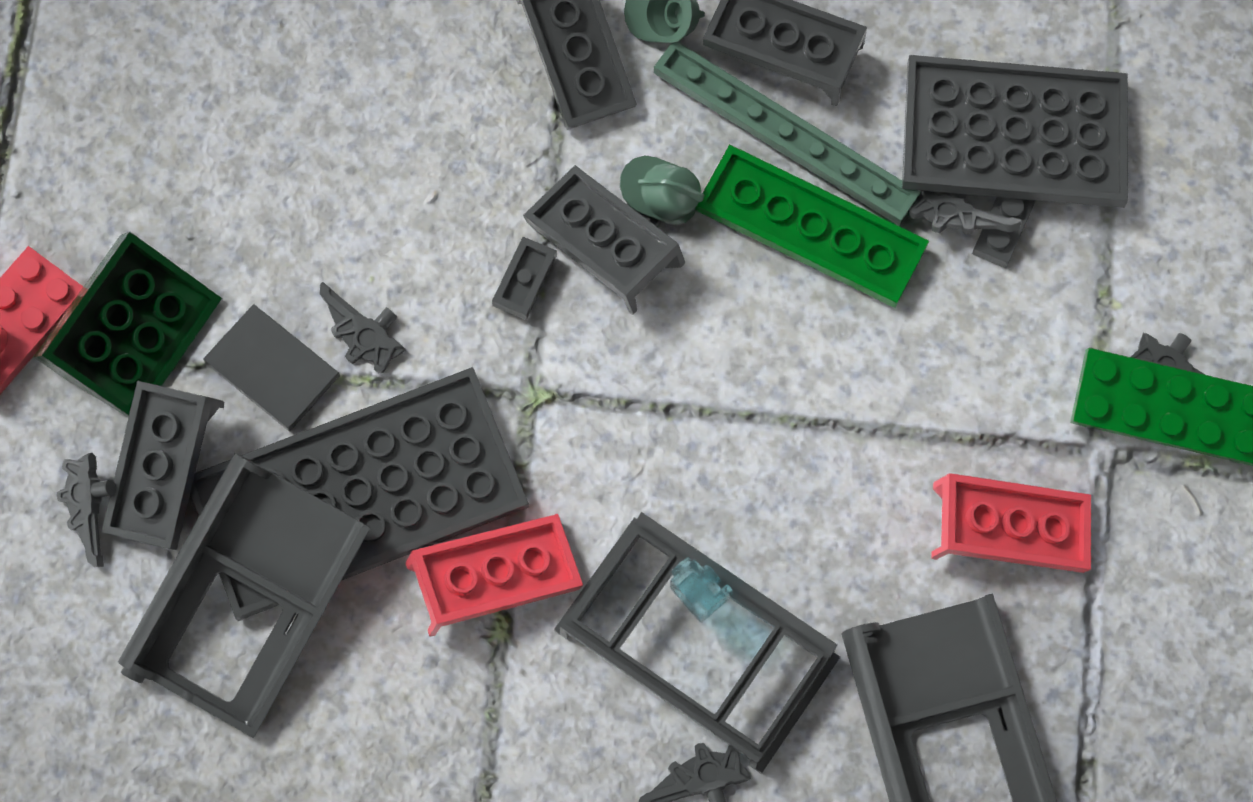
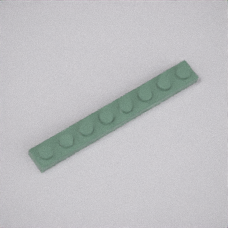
M679 42L671 43L654 66L653 73L898 226H900L909 213V209L913 207L920 196V191L902 189V180Z

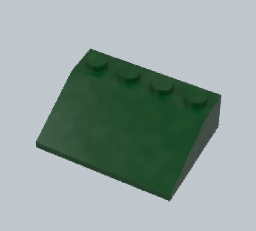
M129 231L120 235L34 358L67 381L129 417L137 381L162 386L222 298Z

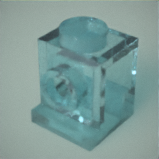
M688 557L680 562L671 572L674 577L670 580V589L700 623L705 621L731 598V587L727 584L721 589L718 586L721 583L720 578L707 564L701 567L695 559L692 561Z

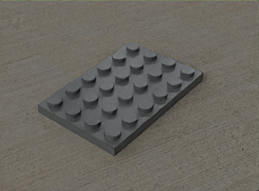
M909 55L906 81L902 189L1125 208L1128 202V73Z

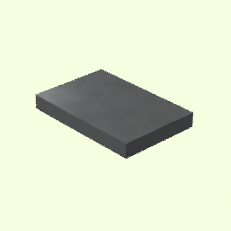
M255 304L246 311L203 358L210 368L289 432L340 377L336 369Z

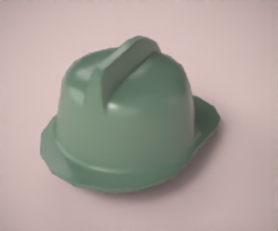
M626 0L624 8L625 23L629 31L636 38L649 42H678L692 33L699 19L705 17V12L699 10L697 0Z
M644 155L634 158L625 165L620 175L619 187L627 204L641 214L668 224L679 225L686 223L694 216L697 204L703 201L705 196L701 193L699 180L693 172L657 157Z

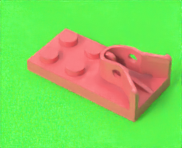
M29 246L0 277V394L38 352L83 288L81 284Z
M952 473L933 483V490L942 499L941 546L931 552V559L937 560L947 554L1081 573L1091 570L1090 494Z
M558 514L416 549L411 552L406 561L407 569L416 573L432 622L428 628L430 637L435 636L442 626L580 590L583 586Z

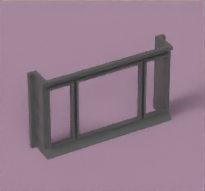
M643 512L640 513L637 519L633 518L554 628V631L565 639L572 636L750 759L748 765L760 774L763 773L840 659V656L834 653L838 644ZM642 538L666 554L669 559L609 642L580 621L638 539ZM679 565H682L774 628L715 714L620 649ZM785 635L816 656L817 659L759 744H757L725 721Z

